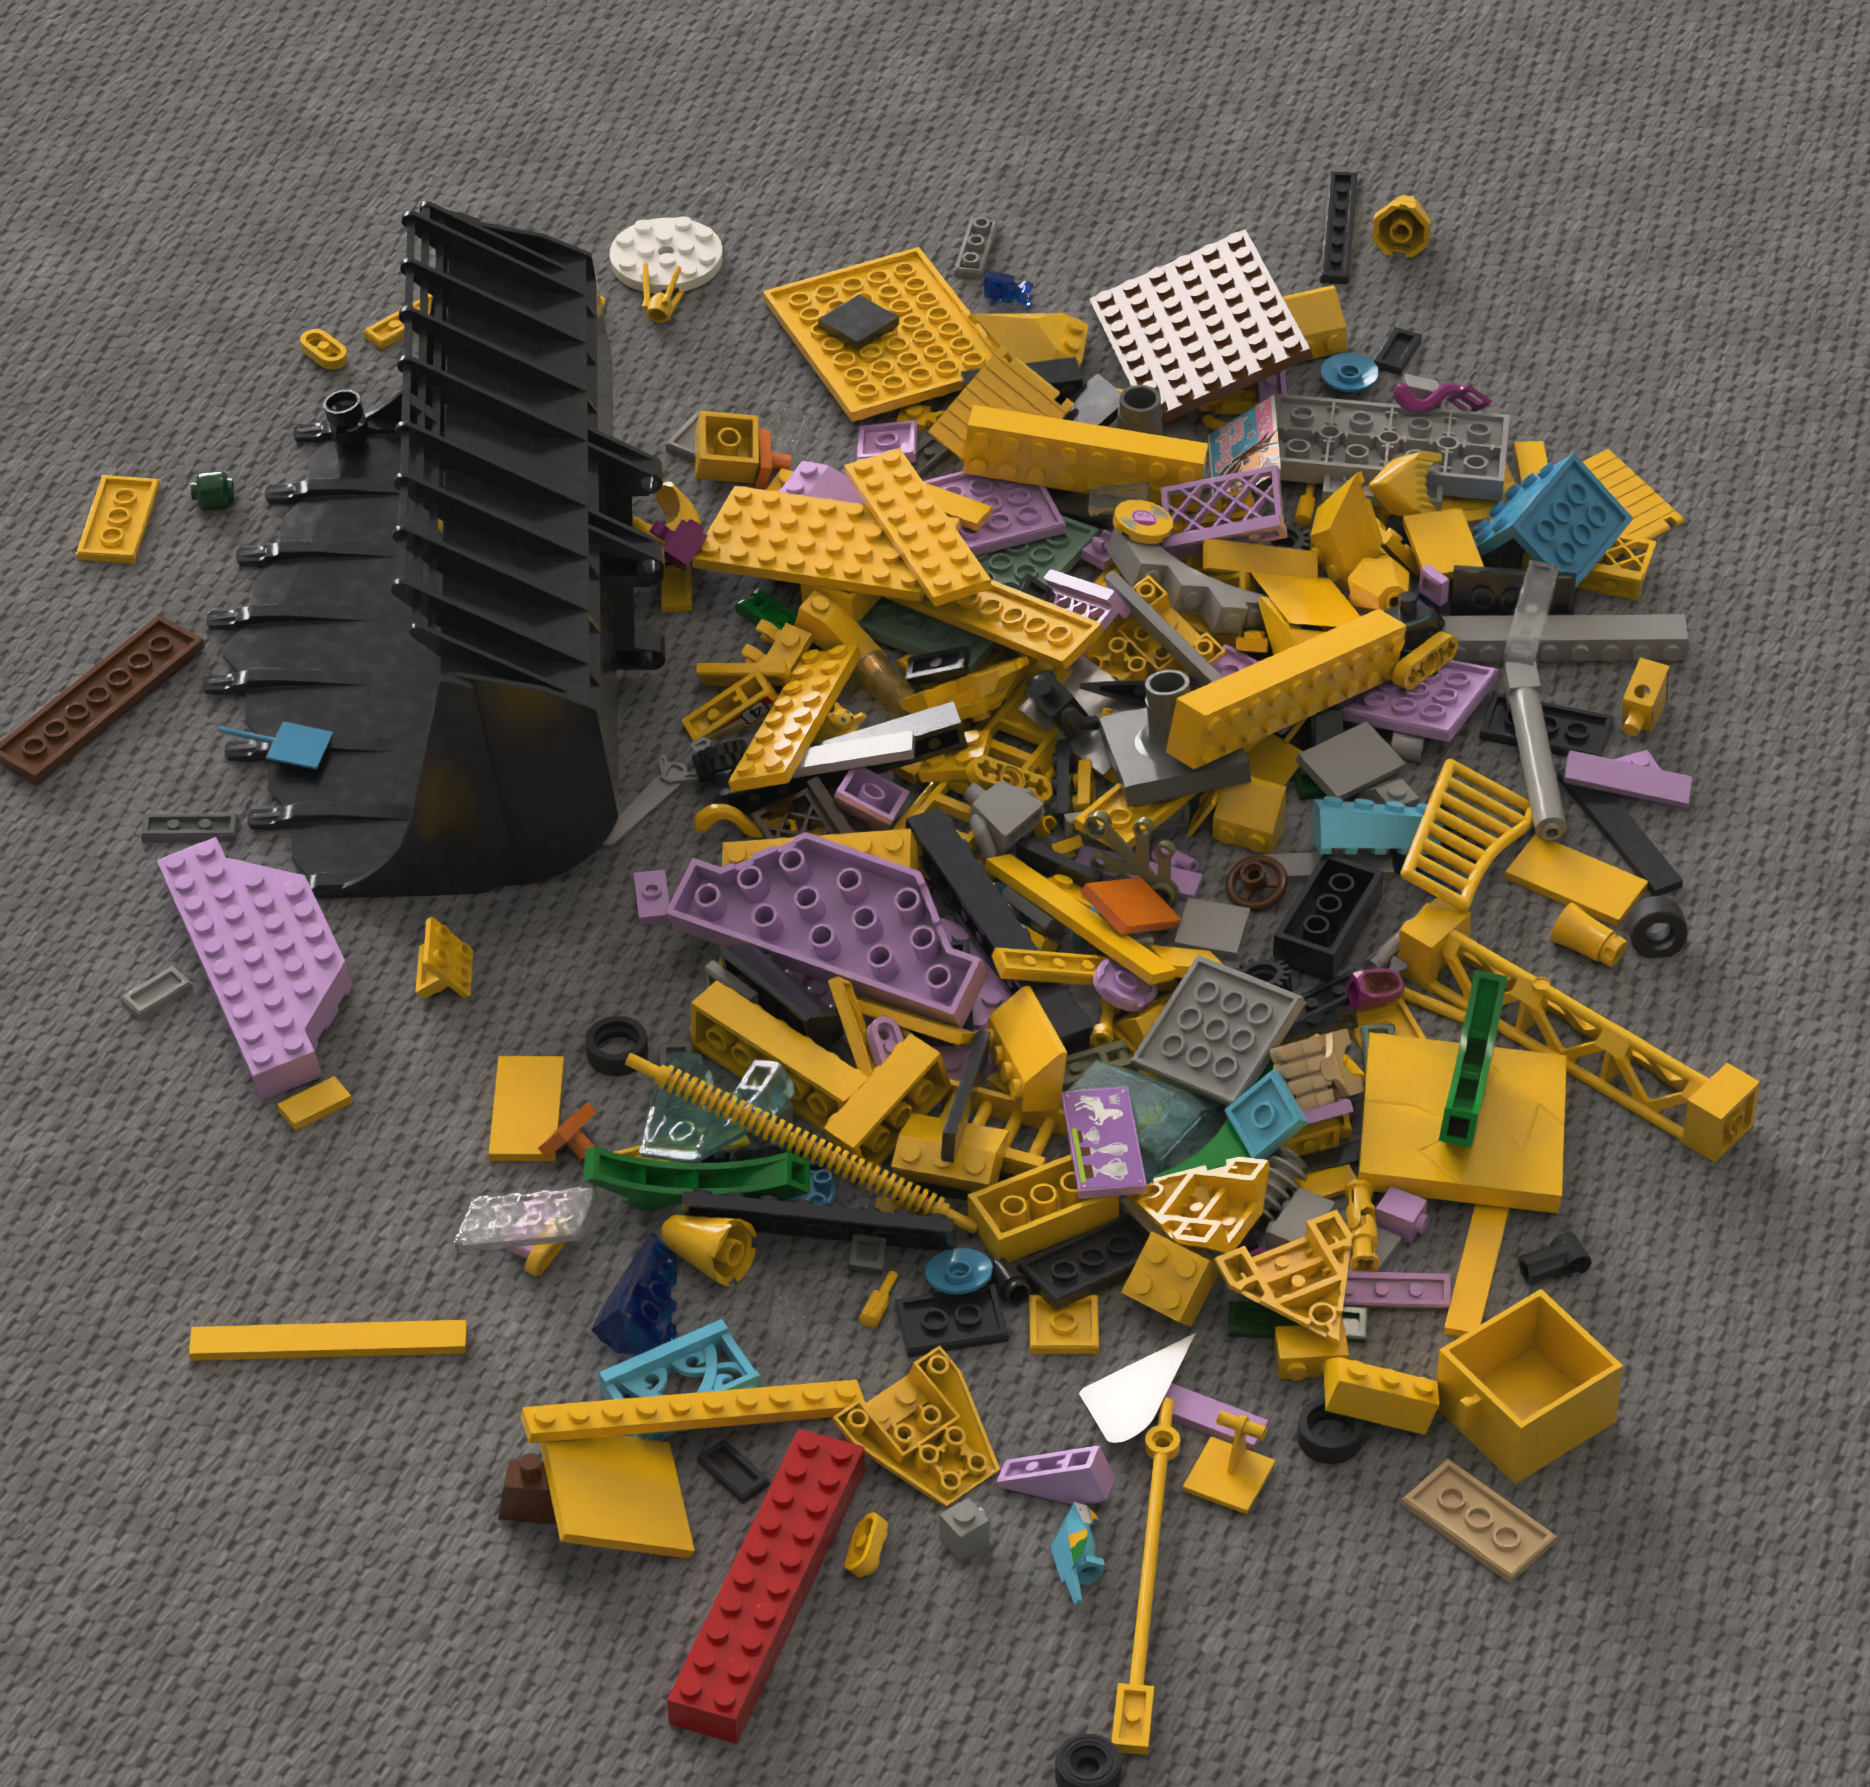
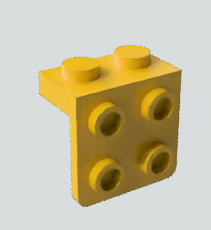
M1336 1117L1307 1124L1282 1146L1298 1156L1339 1146L1340 1124ZM1273 1152L1272 1156L1278 1157L1277 1152ZM1348 1164L1305 1173L1308 1177L1306 1181L1295 1178L1294 1181L1298 1187L1330 1199L1343 1195L1345 1185L1349 1181L1357 1179ZM1288 1188L1291 1195L1293 1196L1296 1191Z

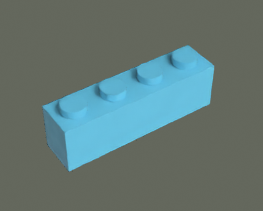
M1325 796L1324 800L1314 799L1309 837L1320 854H1331L1332 848L1343 850L1344 854H1357L1358 848H1364L1375 855H1386L1390 848H1395L1397 853L1407 855L1427 804H1417V807H1406L1403 803L1396 801H1387L1386 805L1374 804L1373 801L1368 799H1355V802H1344L1341 798L1334 796ZM1437 820L1434 821V824L1443 828L1442 823ZM1431 836L1428 837L1429 840L1440 845L1439 840ZM1423 851L1421 855H1429V854Z

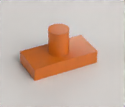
M759 429V465L754 480V489H766L772 470L780 471L781 468L790 470L791 455L771 452L770 430Z
M587 1102L560 1125L538 1149L547 1158L566 1143L580 1160L585 1158V1149L594 1147V1145L580 1128L596 1113V1110Z

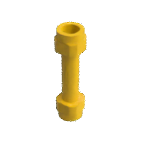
M1102 997L1100 1001L1102 1009L1099 1024L1094 1025L1091 1033V1042L1094 1047L1113 1041L1112 1024L1114 1016L1121 1011L1120 1008L1113 1006Z

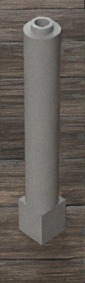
M1536 661L1507 662L1504 665L1503 688L1507 708L1511 710L1535 832L1541 839L1554 840L1566 832L1567 825L1540 700L1541 685Z

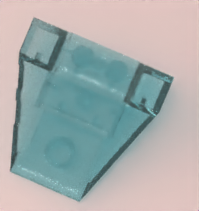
M1096 1060L1068 1091L1128 1086L1146 1184L1154 1183L1153 1176L1161 1173V1161L1193 1127L1202 1132L1222 1111V1106L1205 1096L1169 1081Z

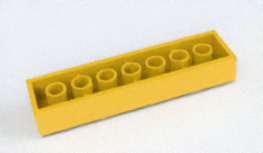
M973 405L967 426L963 473L1118 499L1143 500L1162 505L1161 487L1204 479L1208 443ZM1202 491L1197 496L1198 499L1201 498ZM1182 493L1170 495V505L1178 509L1187 496ZM1193 501L1186 511L1197 512L1199 505Z

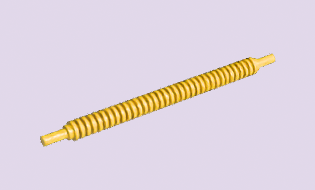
M633 1053L629 1054L625 1065L653 1078L654 1083L659 1085V1089L664 1090L668 1085L667 1093L672 1094L674 1089H676L675 1097L680 1098L682 1093H684L683 1101L688 1102L690 1097H692L690 1104L696 1106L698 1101H701L698 1108L703 1110L707 1104L706 1112L711 1114L715 1108L714 1116L719 1118L723 1112L722 1120L727 1122L731 1116L730 1123L733 1125L740 1120L739 1128L743 1129L748 1124L747 1132L751 1133L753 1128H756L755 1136L759 1137L761 1132H764L762 1139L767 1141L769 1136H772L770 1143L774 1145L779 1139L778 1147L783 1149L785 1143H787L786 1151L791 1152L793 1147H795L794 1155L799 1156L801 1151H803L802 1158L807 1160L809 1155H812L811 1163L815 1164L816 1160L820 1159L819 1167L823 1168L826 1162L828 1163L827 1171L830 1172L833 1166L836 1167L834 1174L837 1176L841 1170L844 1171L843 1179H847L848 1175L851 1174L850 1182L855 1183L856 1179L859 1178L858 1186L863 1187L864 1183L867 1182L866 1190L870 1191L875 1186L874 1194L878 1195L881 1190L884 1191L882 1198L886 1199L890 1193L892 1196L889 1201L894 1203L898 1197L900 1200L897 1205L902 1207L906 1201L908 1203L905 1209L910 1211L914 1205L916 1207L913 1213L917 1215L921 1209L924 1210L922 1216H927L928 1213L944 1214L948 1216V1219H953L955 1226L972 1234L975 1233L978 1227L972 1218L949 1208L951 1204L944 1202V1197L941 1196L937 1202L935 1201L937 1194L933 1192L931 1197L928 1198L929 1190L924 1189L923 1193L920 1194L921 1186L916 1185L915 1189L912 1190L913 1182L908 1181L907 1185L904 1186L905 1178L901 1177L896 1182L897 1174L894 1173L889 1179L887 1178L888 1170L885 1169L881 1175L879 1172L882 1167L877 1165L873 1171L871 1169L874 1163L869 1161L865 1167L863 1165L866 1159L862 1157L858 1163L855 1162L858 1155L853 1154L848 1159L849 1151L845 1150L840 1155L842 1148L837 1146L832 1151L834 1144L831 1142L828 1143L827 1147H824L826 1140L823 1138L820 1139L819 1143H815L818 1136L813 1134L809 1140L810 1132L805 1130L801 1136L802 1128L797 1126L793 1132L794 1124L789 1123L785 1128L786 1120L781 1119L779 1124H776L777 1116L773 1115L771 1120H768L769 1112L765 1111L763 1116H760L762 1109L757 1107L755 1112H752L754 1105L749 1103L748 1107L744 1108L746 1104L744 1100H741L739 1105H737L738 1097L733 1096L731 1101H729L730 1093L725 1092L723 1097H721L722 1089L717 1088L715 1093H713L715 1086L709 1084L708 1088L705 1089L707 1082L703 1080L698 1086L699 1078L694 1076L690 1082L691 1074L686 1072L682 1078L683 1070L678 1068L674 1074L675 1066L673 1065L667 1067L662 1064L659 1067Z

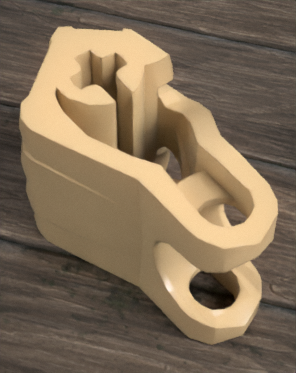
M1347 1028L1270 1049V1056L1274 1063L1273 1069L1280 1072L1302 1111L1335 1102V1099L1352 1096L1364 1091L1361 1076L1355 1077L1345 1068L1343 1063L1346 1046L1351 1044Z

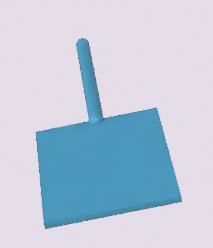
M284 721L275 738L226 727H219L218 729L220 733L271 743L272 746L266 756L268 760L317 770L334 734L331 731Z

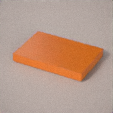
M1141 877L1086 883L1080 891L1120 935L1177 928L1182 921Z

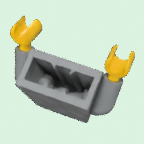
M998 781L988 791L973 783L965 792L964 798L972 803L969 818L970 827L983 859L996 857L997 853L1004 855L1021 837H1025L1032 830H1034L1038 837H1047L1050 835V830L1054 829L1057 825V821L1053 816L1044 815V803L1038 800L1033 791L1028 788L1012 786L1005 781ZM986 871V874L989 877V879L996 878L994 875Z

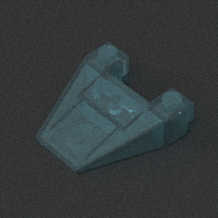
M673 1051L665 1064L667 1067L669 1065L675 1066L674 1074L678 1068L683 1070L682 1078L686 1072L691 1074L690 1082L694 1076L699 1078L698 1086L702 1080L707 1082L705 1089L708 1088L709 1084L713 1085L715 1082L713 1075L699 1053ZM753 1060L735 1092L722 1091L721 1097H723L725 1092L730 1093L729 1101H731L733 1096L738 1097L737 1105H739L741 1100L746 1101L744 1108H747L749 1103L754 1105L752 1112H755L757 1107L762 1109L760 1116H763L764 1112L767 1111L770 1113L768 1120H771L773 1115L779 1116L782 1114L796 1088L782 1063ZM656 1084L640 1154L646 1158L697 1164L748 1134L749 1132L746 1131L748 1124L741 1129L738 1127L740 1120L733 1125L730 1123L731 1116L726 1122L722 1120L723 1112L718 1118L714 1116L715 1108L710 1114L706 1112L707 1104L702 1110L698 1108L701 1101H698L696 1106L691 1105L692 1097H690L688 1102L683 1101L684 1093H682L680 1098L675 1097L676 1089H674L672 1094L667 1093L668 1085L664 1090H661L659 1085Z

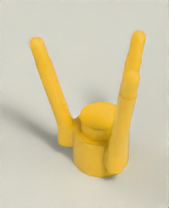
M643 263L644 301L642 309L647 310L646 315L651 321L656 323L670 321L672 312L684 292L678 291L671 302V295L681 272L680 266L676 267L666 293H657L650 299L648 263Z

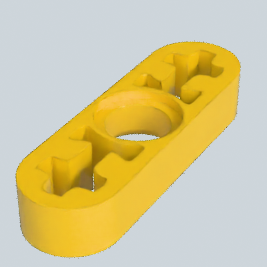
M1443 631L1436 633L1397 663L1392 675L1393 683L1407 690L1414 689L1454 658L1458 650V638Z
M986 755L976 757L966 767V776L970 783H976L985 790H989L998 781H1004L1003 775L1008 774L1014 779L1015 786L1032 790L1037 799L1043 803L1052 795L1051 783L1044 776Z

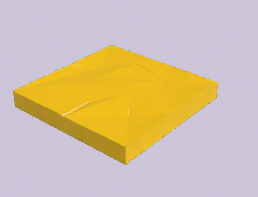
M1369 1033L1358 1180L1364 1179L1371 1182L1374 1186V1192L1386 1193L1389 1187L1392 1186L1423 1198L1559 1214L1563 1183L1567 1055L1494 1047L1475 1142L1472 1147L1438 1141L1460 1043Z

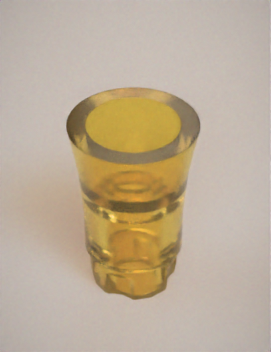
M876 650L866 654L853 669L851 675L852 683L868 692L888 710L894 711L900 717L907 715L909 712L901 708L899 700L916 694L911 684L891 665L882 651Z

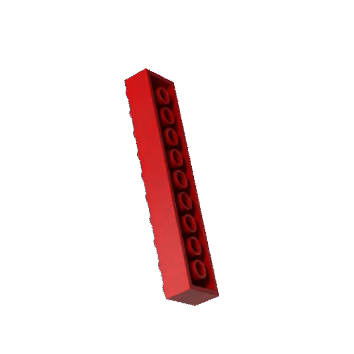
M798 1428L669 1694L667 1706L670 1725L734 1744L738 1743L865 1473L864 1446Z

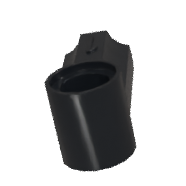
M1572 1232L1558 1235L1548 1247L1518 1256V1266L1521 1275L1526 1283L1530 1284L1563 1273L1567 1277H1573L1572 1274L1577 1272L1585 1273L1592 1263L1585 1248Z

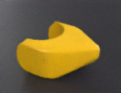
M1422 451L1393 459L1368 484V489L1390 515L1400 523H1403V516L1436 512L1435 506L1430 503V497L1426 494L1428 489L1425 486L1427 482L1425 477L1432 465L1442 462V454Z
M665 481L662 488L655 493L656 500L666 516L667 524L665 525L672 531L676 530L682 519L686 522L692 519L701 525L699 514L691 501L672 482ZM633 516V528L655 537L665 547L667 544L665 541L649 532L653 526L652 524Z

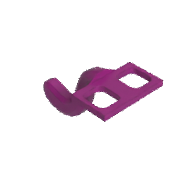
M1404 383L1397 385L1393 391L1396 403L1404 410L1414 414L1424 413L1433 409L1445 398L1463 411L1474 412L1481 410L1492 402L1491 399L1472 386L1467 385L1463 387L1456 383L1443 384L1426 399L1417 398L1410 387ZM1468 392L1473 393L1474 395H1476L1478 398H1480V399L1483 400V401H1482V402L1477 401L1476 399H1474L1472 396H1470V395L1467 394V393H1468ZM1455 399H1460L1471 407H1465Z

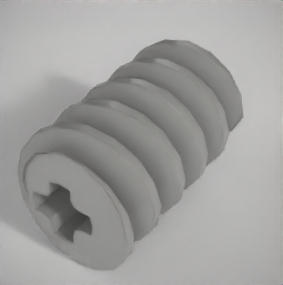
M1283 1146L1276 1150L1278 1157L1271 1156L1268 1159L1270 1165L1263 1213L1259 1218L1270 1222L1274 1220V1217L1269 1210L1272 1208L1280 1212L1282 1208L1277 1200L1279 1198L1283 1200L1291 1199L1286 1189L1298 1190L1299 1187L1294 1179L1298 1178L1306 1181L1308 1178L1303 1172V1168H1307L1305 1162L1294 1152Z

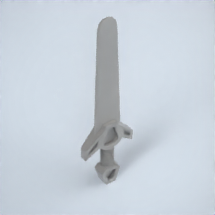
M702 737L690 744L691 751L679 763H668L665 754H663L658 759L659 775L619 815L613 831L602 845H614L678 787L699 784L696 772L687 771L694 765L692 755L699 750H705L706 747H712V741Z

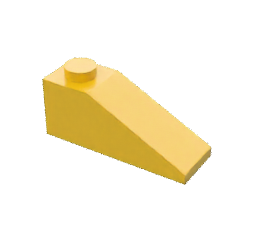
M814 590L799 607L794 626L812 633L814 637L812 643L824 650L832 649L837 645H858L862 656L855 668L861 672L871 675L886 657L885 652L840 604Z

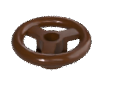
M1265 855L1250 856L1236 863L1229 871L1225 881L1226 894L1236 906L1250 908L1252 911L1266 909L1278 902L1284 895L1288 885V875L1284 866L1278 860ZM1264 865L1274 869L1278 877H1268ZM1239 874L1245 886L1240 896L1235 890V881ZM1264 888H1276L1269 897L1263 900L1249 901L1256 892H1260Z

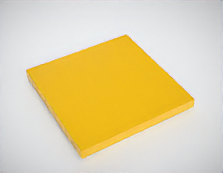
M624 1435L539 1442L560 1542L679 1558L692 1557L695 1549L670 1442Z

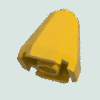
M1401 195L1375 214L1372 241L1385 255H1393V252L1406 253L1405 257L1413 258L1428 247L1431 219L1414 196ZM1391 244L1410 245V247L1396 246Z
M1389 555L1380 556L1381 558L1375 559L1372 557L1363 558L1348 577V587L1350 588L1349 602L1364 615L1377 609L1384 612L1399 606V595L1403 592H1411L1409 571Z

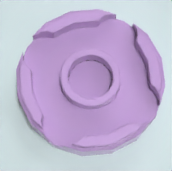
M1109 958L1103 960L1094 973L1093 983L1096 991L1104 1000L1117 1008L1135 1012L1145 1010L1153 1003L1157 995L1156 984L1149 985L1116 961H1108Z

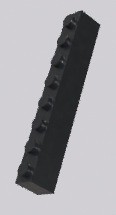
M953 701L815 743L809 747L913 730L915 736L914 758L865 767L876 774H880L968 747ZM736 768L714 774L722 803L731 805L746 815L807 788V781L817 776L827 790L838 787L850 769L791 778L789 783L732 792L728 783Z

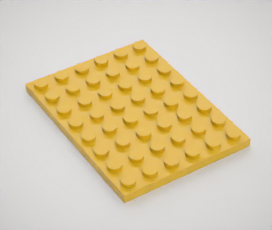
M920 247L763 291V301L852 422L961 390V371L982 369L998 350L987 339L988 335L980 324L974 325L968 319L971 313ZM857 295H861L899 316V325L859 350L818 328L819 318Z

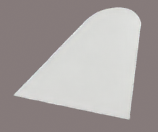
M1196 1333L1081 1390L1079 1393L1107 1441L1119 1443L1129 1440L1151 1423Z

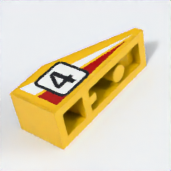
M757 668L681 721L693 741L702 737L712 739L764 720L774 702L778 699V694L768 679Z

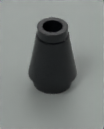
M998 1258L992 1262V1277L1000 1298L1011 1305L1025 1302L1031 1294L1029 1278L1008 1262L1007 1259Z

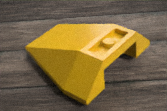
M1150 575L1132 587L1211 666L1227 654L1226 650L1208 632L1200 636L1171 607L1168 593ZM1130 615L1125 620L1115 616L1104 630V633L1083 655L1116 681H1146L1150 675L1162 670H1178L1185 673L1188 677L1192 676Z
M940 1345L915 1361L907 1376L865 1404L859 1399L832 1417V1421L850 1443L864 1446L865 1455L944 1507H948L1000 1471L963 1374Z

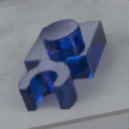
M987 271L984 276L985 298L1012 303L1013 299H1016L1022 305L1031 304L1034 296L1026 293H1031L1034 287L1033 283L1028 281L1015 283V276Z

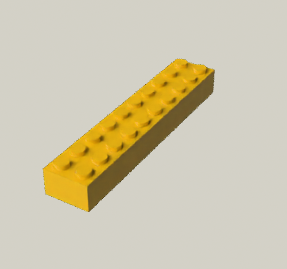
M1377 609L1178 697L1166 752L1190 768L1196 769L1391 680L1394 668L1399 661L1401 649L1405 643L1404 635L1407 625Z

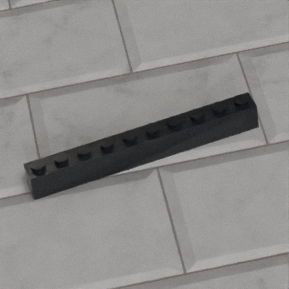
M940 807L906 818L905 829H911L918 844L919 863L1010 997L1023 986H1030L1065 1047L1067 1056L1088 1049L1090 1034L1093 1030L1092 1023L1087 1015L1082 1014L1077 1007L1075 997L1072 993L1066 991L1062 983L1000 978L992 958L995 948L1042 951V949L1035 946L1028 929L1022 926L1016 918L1013 907L1002 898L998 885L995 882H991L982 862L976 860L971 853L968 842L962 839L956 831L953 820L947 818Z

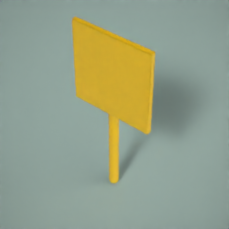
M1307 718L1297 722L1284 740L1271 734L1247 752L1250 773L1257 775L1260 780L1285 786L1294 775V772L1300 767L1296 759L1298 754L1303 752L1289 742Z

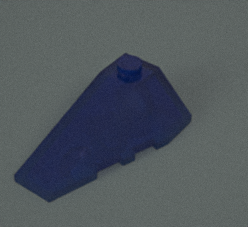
M653 1232L647 1236L613 1289L591 1329L601 1342L607 1344L616 1353L640 1355L674 1340L676 1336V1325L672 1323V1313L677 1310V1301L671 1299V1288L677 1284V1254L670 1250Z

